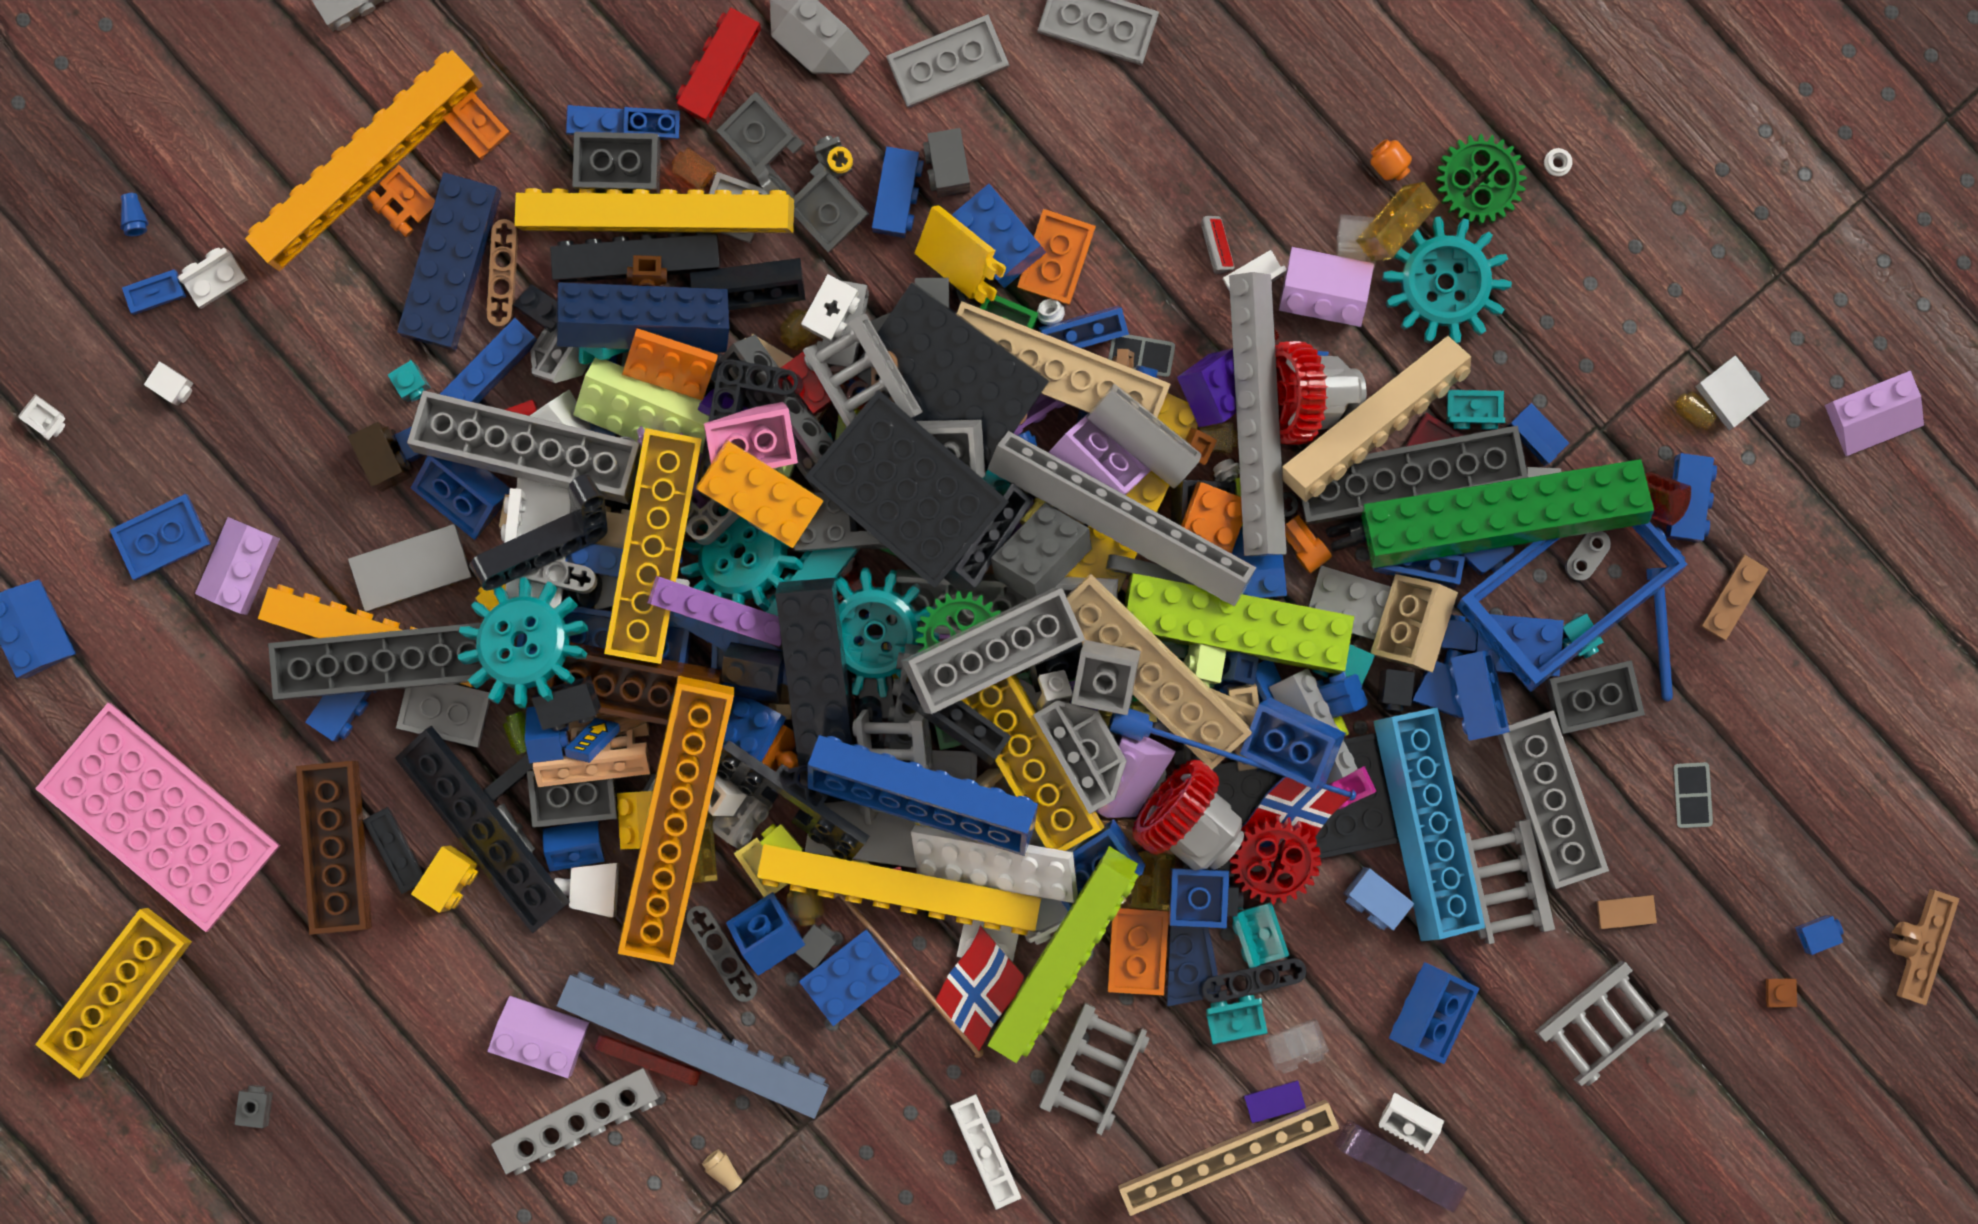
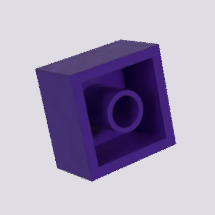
M1233 348L1208 354L1177 377L1199 427L1222 423L1237 412Z

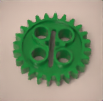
M1480 134L1475 142L1473 137L1469 135L1466 145L1459 139L1456 142L1458 150L1450 146L1447 151L1451 157L1443 155L1440 159L1446 166H1438L1436 170L1443 174V176L1435 179L1436 183L1443 184L1437 190V194L1445 193L1446 197L1441 203L1450 202L1452 205L1448 212L1451 213L1457 209L1459 211L1457 219H1461L1465 214L1468 215L1469 224L1477 217L1479 225H1482L1485 217H1487L1492 224L1495 222V214L1499 218L1504 219L1506 217L1504 209L1512 212L1515 208L1511 202L1519 204L1522 200L1516 193H1523L1526 189L1519 185V183L1527 179L1526 176L1519 175V172L1524 170L1525 165L1516 164L1521 157L1520 155L1513 157L1510 155L1513 151V146L1506 150L1503 148L1504 139L1495 144L1494 135H1491L1488 141H1484L1483 134ZM1474 155H1484L1487 159V165H1477L1474 161ZM1494 162H1498L1499 165L1488 175L1484 182L1480 183L1468 197H1464L1463 193L1471 187L1477 178ZM1459 173L1464 174L1468 179V184L1465 186L1457 184L1455 175ZM1501 173L1505 175L1507 184L1503 186L1498 185L1494 181V174ZM1475 194H1485L1488 203L1486 205L1478 204L1475 201Z
M957 591L956 599L954 600L947 593L945 594V603L936 598L937 608L935 610L931 607H926L930 614L929 618L920 616V619L925 623V627L916 628L917 631L923 633V637L916 639V642L923 643L924 648L918 652L939 643L934 637V630L940 625L949 628L950 637L956 634L946 620L947 616L952 617L962 632L1001 613V611L998 610L993 613L990 611L993 602H989L985 606L982 605V595L976 601L972 600V592L968 593L966 599H962L960 591ZM963 609L970 610L974 615L973 622L968 626L961 625L957 620L958 613Z

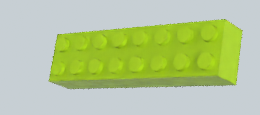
M1134 573L1129 577L1124 606L1159 640L1188 646L1203 644L1225 649L1228 652H1241L1258 657L1261 660L1334 674L1345 672L1354 616L1243 594L1237 604L1233 606L1196 585Z
M1110 846L1107 848L998 1023L987 1046L1015 1063L1018 1062L1021 1055L1024 1057L1028 1056L1038 1035L1042 1034L1049 1022L1050 1016L1053 1012L1055 1013L1062 1002L1065 992L1071 988L1077 978V973L1081 966L1084 967L1095 944L1099 943L1109 922L1115 918L1124 897L1127 898L1133 889L1135 881L1139 876L1135 873L1138 863Z

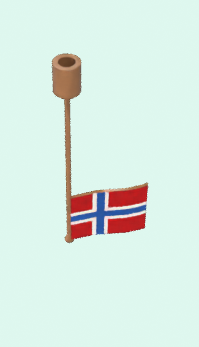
M835 893L833 899L837 896L842 899L975 1053L974 1057H982L984 1052L981 1047L993 1024L1015 998L1024 978V974L981 925L979 926L978 933L971 946L949 973L935 999L852 902L845 901V895Z

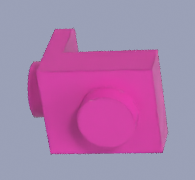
M1365 766L1328 784L1349 792L1351 790L1356 792V798L1351 801L1348 799L1339 809L1376 792Z

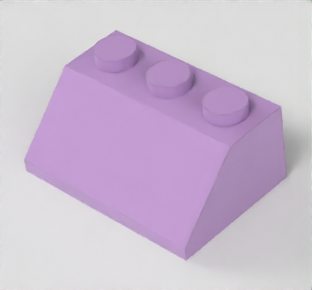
M1292 247L1280 295L1279 310L1361 327L1367 305L1374 263Z
M1911 371L1825 405L1845 456L1924 426L1921 395Z
M1086 416L1065 433L1048 452L1124 495H1127L1151 471L1090 422Z
M228 517L195 594L237 613L248 615L280 538Z
M1119 735L1116 742L1127 760L1115 800L1096 811L1107 818L1136 817L1175 754L1174 750L1149 737H1143L1140 742Z
M509 996L496 1025L488 1052L569 1078L573 1074L590 1022Z

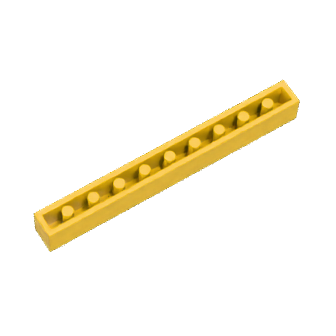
M533 188L525 189V193H516L515 227L522 231L793 233L794 199L790 195H786V191L771 190L769 195H759V191L743 190L742 194H732V191L715 190V194H704L702 190H688L687 194H677L676 190L670 189L660 190V194H650L649 190L635 189L633 194H623V191L619 189H607L606 193H596V190L579 189V193H569V190L552 189V193H542V190Z
M766 844L763 845L757 878L762 879L761 885L778 888L780 882L790 884L789 890L806 893L807 888L818 890V896L834 898L835 893L846 895L845 901L861 904L862 899L873 900V906L889 909L890 904L901 906V912L916 915L919 909L929 911L928 917L945 920V915L956 917L957 923L972 925L973 920L984 922V928L999 931L1002 925L1012 927L1011 933L1025 936L1028 935V931H1035L1041 903V898Z

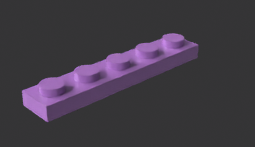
M656 576L647 602L648 604L780 647L782 640L778 616Z

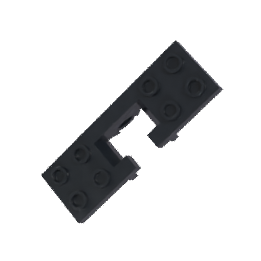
M730 740L721 751L716 773L720 778L727 781L730 780L739 786V790L742 793L755 797L769 808L779 794L801 809L796 813L791 823L808 833L810 839L814 842L824 844L830 848L832 853L840 859L851 861L870 837L868 834L824 805L829 795L808 789V786H804L799 782V774H808V765L789 769L781 764L775 772Z

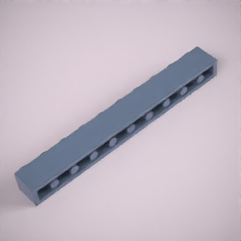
M579 971L578 975L573 973L569 976L557 1007L815 1119L829 1087L828 1084L824 1083L826 1078L810 1072L809 1076L800 1073L799 1066L784 1061L783 1065L773 1061L774 1056L765 1051L752 1052L747 1049L749 1045L740 1040L733 1039L732 1042L722 1039L723 1033L707 1027L706 1031L697 1028V1022L682 1016L680 1020L670 1016L672 1011L662 1006L656 1005L655 1009L645 1005L646 1000L639 996L630 994L629 997L619 994L620 988L609 983H604L603 986L593 982L594 977Z

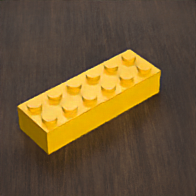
M149 908L139 909L35 1045L79 1079L88 1077L192 941Z

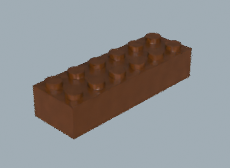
M569 642V645L582 648L587 653L586 659H576L568 656L562 665L563 668L570 671L575 680L591 676L601 705L599 713L664 725L668 723L678 676L721 684L722 670L671 660L662 659L661 664L608 655L604 654L605 648ZM556 674L547 681L549 687L566 683Z
M343 761L296 766L309 935L371 929L372 921L359 762Z

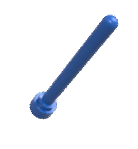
M1667 567L1646 569L1647 580L1651 581ZM1664 586L1654 594L1661 696L1664 701H1670L1673 698Z

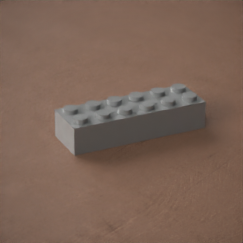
M1052 588L901 660L924 713L933 714L1084 641L1085 638L1063 589Z
M1548 711L1509 724L1510 732L1500 734L1498 738L1525 817L1530 819L1536 848L1550 888L1557 889L1608 872L1606 860L1554 711Z

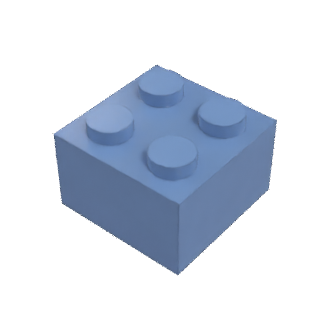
M1366 867L1362 868L1343 892L1348 897L1345 901L1348 905L1361 913L1365 910L1370 914L1368 920L1382 930L1386 928L1394 930L1414 905L1406 896L1373 870Z

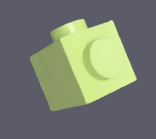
M1203 644L1189 645L1188 655H1186L1183 663L1210 688V684L1221 683L1226 650Z

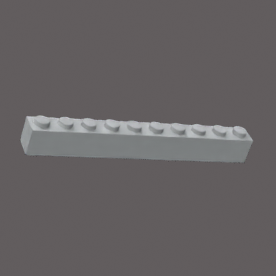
M1248 272L1229 275L1244 556L1286 554L1271 274Z
M1010 431L1007 432L995 449L987 470L998 475L1000 478L1014 483L1024 491L1031 493L1049 505L1067 513L1074 519L1087 524L1096 531L1141 554L1148 560L1161 565L1172 573L1195 584L1197 587L1208 591L1222 601L1235 606L1244 593L1256 569L1253 565Z

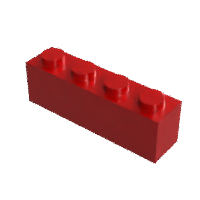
M730 7L727 14L723 12L716 24L718 30L715 36H710L703 47L705 53L701 61L696 60L689 72V75L692 77L687 85L683 84L676 95L677 105L680 110L706 124H709L761 31L759 22Z

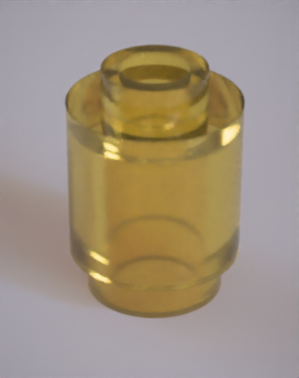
M1690 391L1688 394L1682 393L1675 403V407H1677L1676 414L1696 428L1701 427L1707 430L1717 417V414L1707 401L1693 391Z

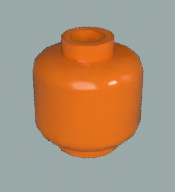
M1385 139L1371 151L1372 158L1370 163L1384 180L1389 181L1396 178L1399 181L1410 172L1408 166L1412 161V157L1397 140L1389 141Z

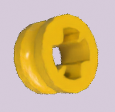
M836 147L828 154L827 161L833 172L843 174L851 169L853 158L848 149ZM839 153H843L844 158L848 160L846 165L842 163L843 167H837L836 161L833 160V157L835 155L838 157Z

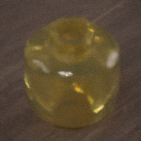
M794 309L780 325L781 340L793 350L809 347L818 337L804 329L801 325L809 309L805 311Z
M807 888L806 893L791 890L786 894L788 916L790 919L798 921L799 926L815 924V919L820 918L824 914L823 896H818V890Z

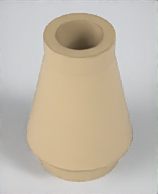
M719 1149L711 1153L703 1161L704 1172L726 1187L729 1192L735 1190L742 1183V1179L738 1176L727 1154L722 1153Z

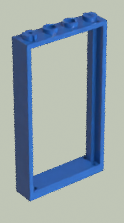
M1651 522L1632 526L1664 562L1667 568L1539 669L1532 664L1479 602L1560 538L1533 542L1465 595L1457 607L1531 692L1682 573L1687 566L1685 557L1681 554L1680 550L1673 548L1667 542L1666 536L1660 528L1654 527Z

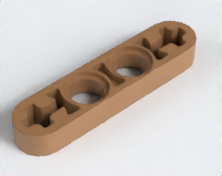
M507 219L495 222L491 231L487 318L492 325L498 328H505L513 320L514 316L513 303L515 299L518 229L513 222ZM507 225L512 234L507 235L506 244L512 245V248H496L497 244L503 245V238L498 234V231L503 230L504 226ZM508 253L511 256L510 264L506 267L497 266L496 257L498 254ZM499 280H506L509 283V290L504 295L496 294L494 291V286ZM494 298L501 301L509 299L508 304L502 302V310L507 313V317H502L501 322H498V319L493 316V313L499 311V303H493Z

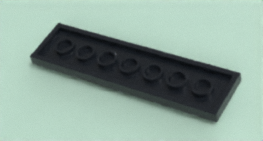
M433 726L425 729L395 757L400 766L532 934L570 903L569 899Z

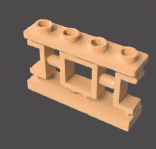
M597 713L595 715V718L614 722L615 718L619 717L604 713ZM578 720L570 722L569 731H567L568 741L572 742L593 720L586 723H579ZM647 722L624 733H618L617 735L627 734V736L614 737L590 763L568 758L566 755L561 760L533 763L537 786L544 787L650 774L647 742L635 744V737L649 735V723ZM627 747V748H624V749H616V750H613V748Z

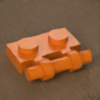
M398 164L379 183L387 192L380 197L375 191H372L367 196V199L373 204L372 208L378 214L382 213L391 222L390 226L396 232L400 231L405 237H408L413 232V229L407 224V221L413 217L421 224L432 213L435 200ZM394 199L404 208L399 214L389 206Z

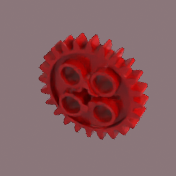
M1276 815L1274 823H1270L1266 816L1264 817L1263 825L1254 820V829L1251 830L1246 826L1244 827L1245 836L1235 854L1230 858V863H1233L1230 866L1231 873L1235 874L1234 882L1241 883L1242 892L1250 889L1249 895L1251 899L1259 894L1260 903H1263L1267 897H1270L1271 903L1274 905L1276 899L1280 897L1285 904L1288 895L1297 900L1296 892L1299 890L1306 894L1305 884L1314 886L1312 876H1319L1317 866H1321L1322 863L1321 858L1317 857L1321 853L1320 848L1315 847L1317 845L1316 837L1309 838L1311 835L1309 828L1301 831V822L1291 826L1290 817L1284 823H1280V818ZM1281 839H1285L1279 849L1280 859H1276L1278 852V844ZM1263 841L1273 842L1269 847L1260 846ZM1292 848H1297L1300 850L1297 854L1290 855L1287 853V851ZM1274 861H1275L1274 867H1273V871H1272L1271 862H1274ZM1254 866L1264 867V869L1259 872H1254L1251 870ZM1271 871H1272V874H1273V875H1272L1271 880H1270V881H1266V880L1268 879V877H1269ZM1283 873H1288L1291 875L1287 879L1278 878V876Z

